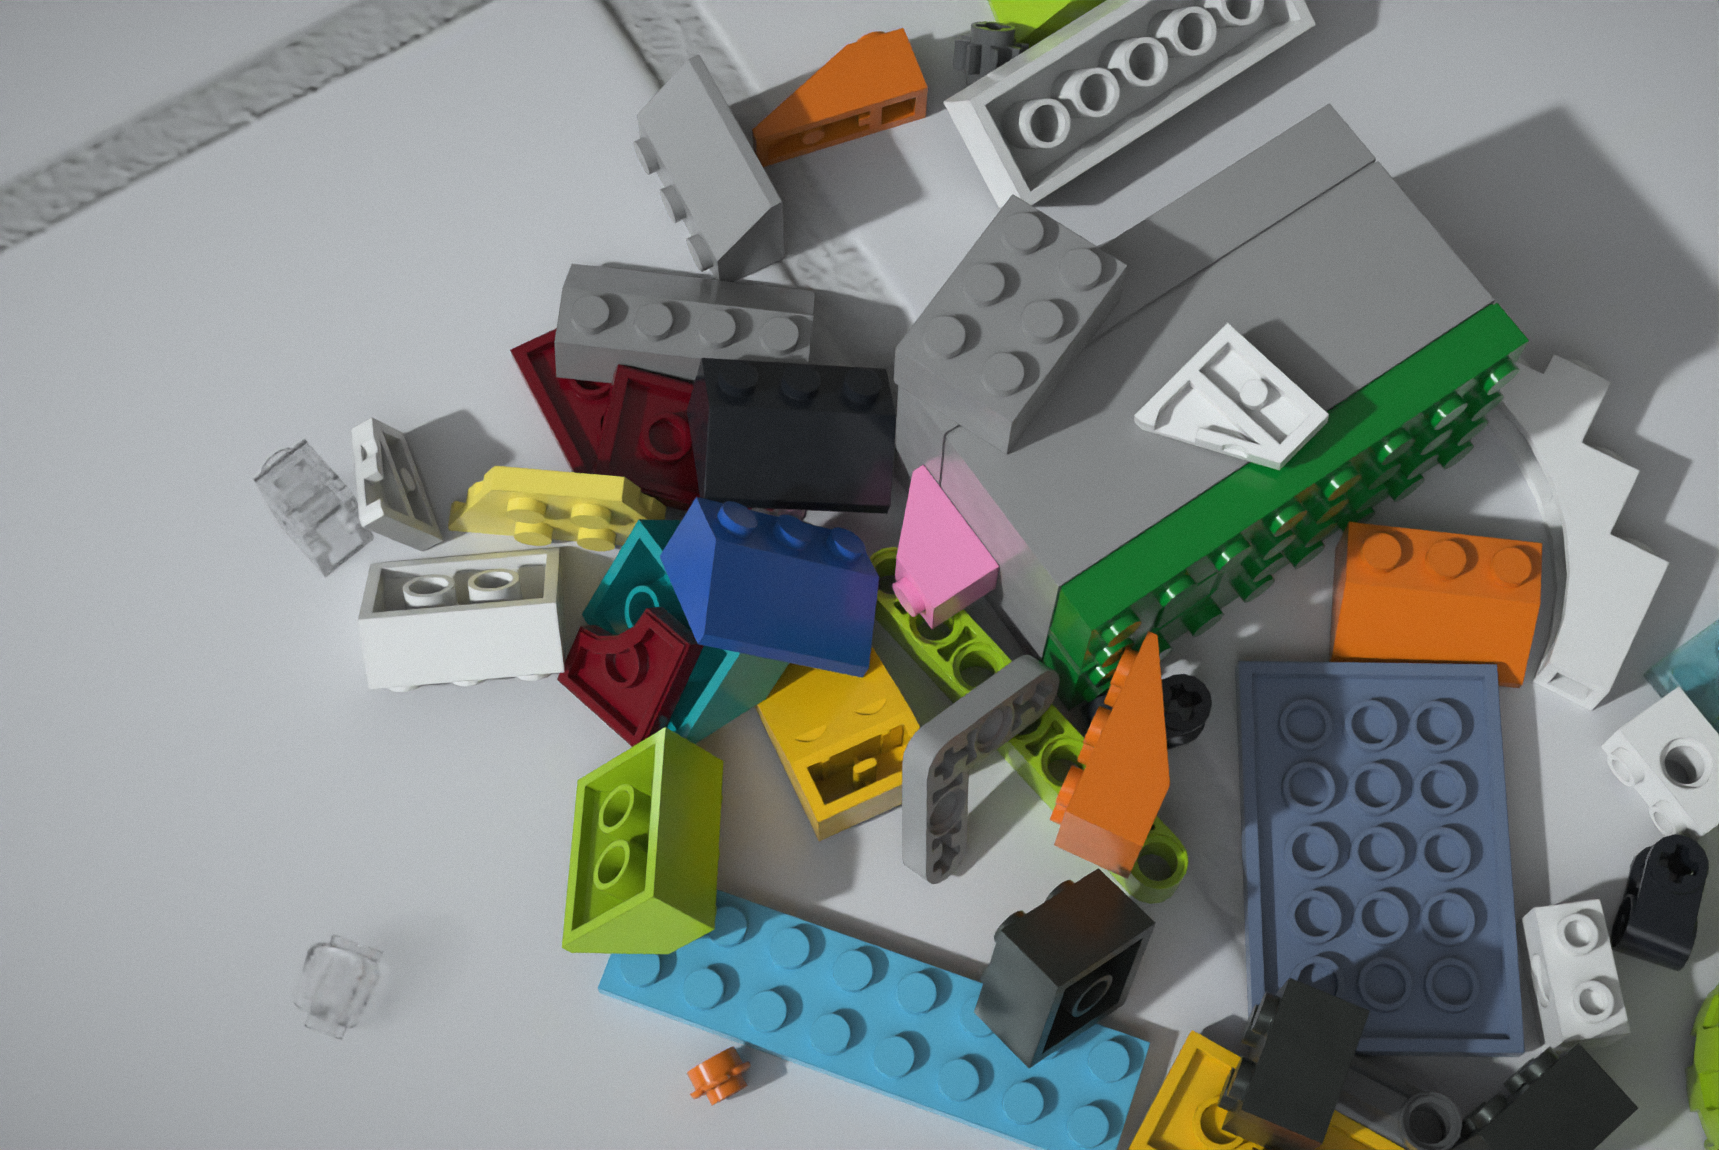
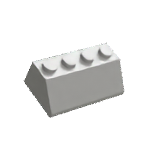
M572 263L562 288L555 335L556 377L612 383L614 371L617 365L620 364L694 384L701 358L808 364L815 291Z

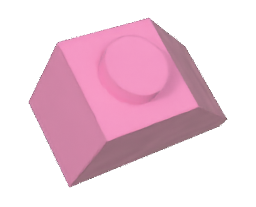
M923 464L912 473L896 556V582L892 584V587L904 609L912 617L921 614L931 629H934L995 589L999 565Z

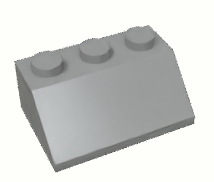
M698 54L689 58L637 114L640 139L634 141L633 145L644 171L648 175L657 172L665 188L660 189V196L671 220L674 223L683 220L691 234V237L686 238V242L698 269L701 272L710 269L715 280L734 282L785 258L783 202L701 56Z

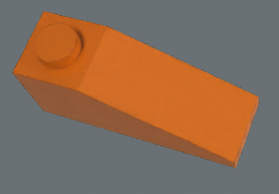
M904 28L887 33L882 31L871 32L862 36L857 42L847 44L752 129L753 150L761 165L766 167L926 118L928 87Z

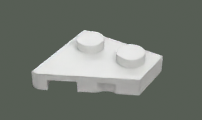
M373 417L352 428L358 512L362 527L422 552L443 541L403 432Z

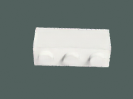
M560 547L370 564L358 616L369 690L388 688L394 692H409L427 684L450 682L458 686L467 687L479 685L488 679L518 677L521 680L536 681L547 678L552 673L565 672L566 628Z

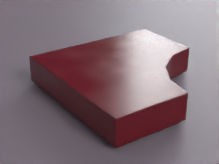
M662 606L646 608L637 623L621 634H612L598 625L580 626L565 660V672L560 673L557 680L633 747L667 727L704 645H699L693 632Z

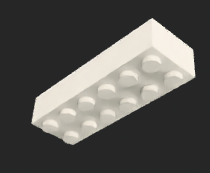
M1106 0L948 98L943 103L998 207L1002 208L1012 194L1033 205L1316 24L1304 0Z

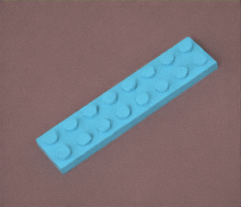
M717 890L716 895L717 913L715 930L670 954H611L598 986L599 993L1034 1150H1116L1150 1046V1042L1099 1024H1094L1031 1068H1028L974 1013L983 983Z

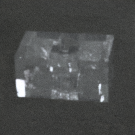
M305 439L293 448H284L274 453L262 466L261 473L253 478L278 525L325 578L374 539L372 531L363 528L361 525L358 502L353 492Z

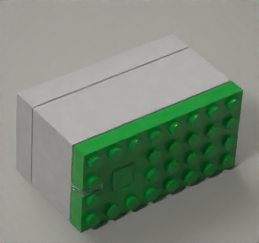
M1330 103L1100 247L1128 265L1120 301L1007 455L898 385L893 475L907 494H909L912 473L924 464L998 563L999 571L996 588L984 595V598L1024 652L1050 667L1059 675L1060 683L1056 695L1068 711L1083 701L1088 703L1106 695L1126 647L1139 652L1148 631L1158 635L1161 662L1173 650L1170 645L1171 642L1188 631L1193 637H1197L1209 630L1224 616L1221 610L1223 607L1238 597L1244 603L1252 601L1274 583L1275 579L1272 575L1289 563L1295 569L1309 563L1324 550L1325 544L1322 541L1338 530L1344 532L1349 522L1366 524L1376 513L1373 510L1374 506L1389 496L1394 502H1399L1406 498L1425 481L1422 474L1438 463L1445 470L1462 460L1474 448L1470 440L1489 423L1485 415L1504 398L1500 389L1509 383L1520 371L1516 362L1528 344V338L1498 303L1493 305L1495 299L1380 162L1377 161L1375 163V156ZM1227 323L1329 414L1328 422L1280 470L1148 432L1135 424L1134 415Z

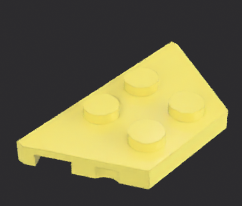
M494 466L484 475L483 481L475 482L468 489L466 503L454 501L451 504L448 529L449 531L514 536V539L518 542L533 546H545L551 544L552 540L575 541L580 547L588 550L610 551L615 548V545H624L639 519L665 520L666 506L654 497L643 494L640 491L641 488L626 477Z

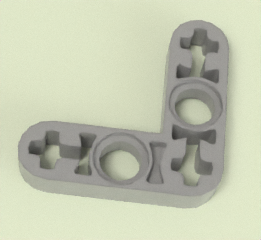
M1022 655L924 724L908 742L902 761V859L905 866L929 883L939 884L946 880L956 870L965 854L967 846L969 770L1039 719L1048 710L1059 688V675L1056 671L1030 655Z

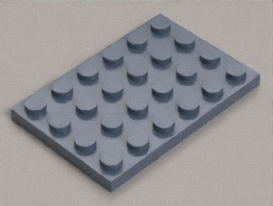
M1238 661L1235 668L1248 1019L1255 1004L1260 1005L1266 991L1276 994L1289 978H1292L1370 1010L1354 1055L1520 1057L1525 1053L1497 664Z

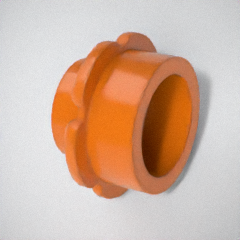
M734 1046L702 1062L687 1072L696 1090L690 1094L691 1097L698 1099L706 1095L713 1106L748 1086L742 1074L750 1069V1062L743 1063Z

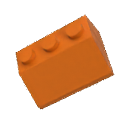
M1349 522L1335 548L1329 662L1497 664L1498 685L1520 688L1523 685L1541 604L1542 543Z

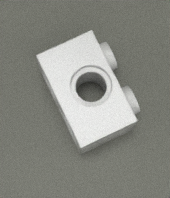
M1678 686L1620 727L1601 747L1608 755L1607 762L1613 774L1624 785L1636 789L1650 807V817L1663 835H1684L1698 841L1719 826V734ZM1665 760L1675 761L1686 770L1688 784L1679 783L1669 776L1665 768Z
M1600 899L1535 907L1516 923V934L1542 1052L1551 1046L1557 1054L1563 1053L1577 1043L1585 1050L1609 1047L1629 1035L1631 1031Z

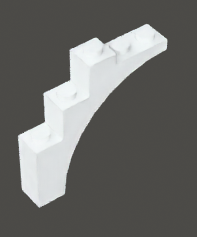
M1553 354L1541 373L1530 368L1529 364L1519 357L1516 362L1520 369L1519 373L1500 389L1504 398L1485 415V418L1489 421L1487 425L1515 459L1537 501L1550 544L1554 595L1548 640L1533 682L1592 711L1610 692L1670 562L1655 556L1653 550L1643 542L1632 538H1618L1610 534L1640 470L1625 464L1623 458L1617 453L1601 447L1592 448L1582 443L1611 381L1597 375L1591 366L1579 360L1564 359Z

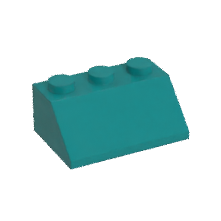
M639 519L581 614L588 625H598L612 634H621L637 623L646 608L662 606L691 630L660 559L662 551L682 520ZM704 646L666 728L694 744L698 743L765 700L789 663Z

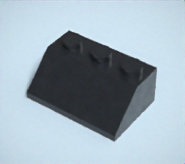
M701 358L687 407L700 498L720 503L727 501L737 502L747 508L888 514L891 506L896 411L886 369Z

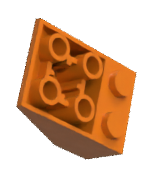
M1148 631L1139 652L1126 647L1112 677L1111 686L1103 703L1113 709L1111 711L1102 706L1098 707L1077 759V762L1086 765V767L1082 770L1073 765L1071 766L1057 796L1056 805L1050 817V821L1060 825L1054 846L1128 879L1170 787L1158 635Z

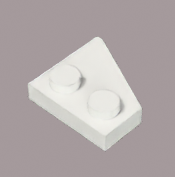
M1229 323L1205 344L1134 415L1135 424L1142 430L1276 470H1280L1328 422L1329 414Z

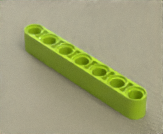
M882 548L871 555L870 560L879 579L884 576H895L898 548ZM878 589L875 619L952 703H955L976 688L963 681L960 676L963 670L978 666L985 668L993 676L1012 662L964 609L943 622L951 632L949 636L942 640L933 641L920 635L917 630L921 624L926 622L921 614L912 617L901 605L895 594L883 593ZM1051 704L1048 710L1035 721L1038 727L1036 731L1027 735L1017 734L999 747L997 751L1053 811L1063 782L1052 777L1048 770V765L1060 759L1072 761L1082 770L1085 769L1086 765L1077 762L1084 745V737ZM1156 816L1128 879L1111 871L1109 872L1138 901L1148 904L1162 903L1172 897L1186 874L1189 863L1187 850L1177 836ZM1151 854L1160 856L1168 863L1171 877L1162 881L1147 878L1139 869L1138 859L1144 855Z

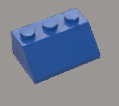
M699 497L695 498L662 551L660 559L699 645L862 678L869 669L879 576L865 551V544L857 535L844 528L828 529L807 524L790 515H780L778 517L749 510L737 502L727 501L720 503Z

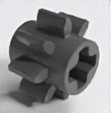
M974 22L971 24L970 35H962V39H955L953 69L965 70L967 86L1029 49L1028 43L1016 42L1015 26L1000 22Z

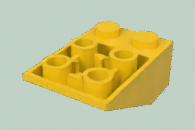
M872 645L869 669L863 678L789 663L767 698L757 704L755 709L818 841H822L902 804L903 755L908 742L915 732L920 729V726Z

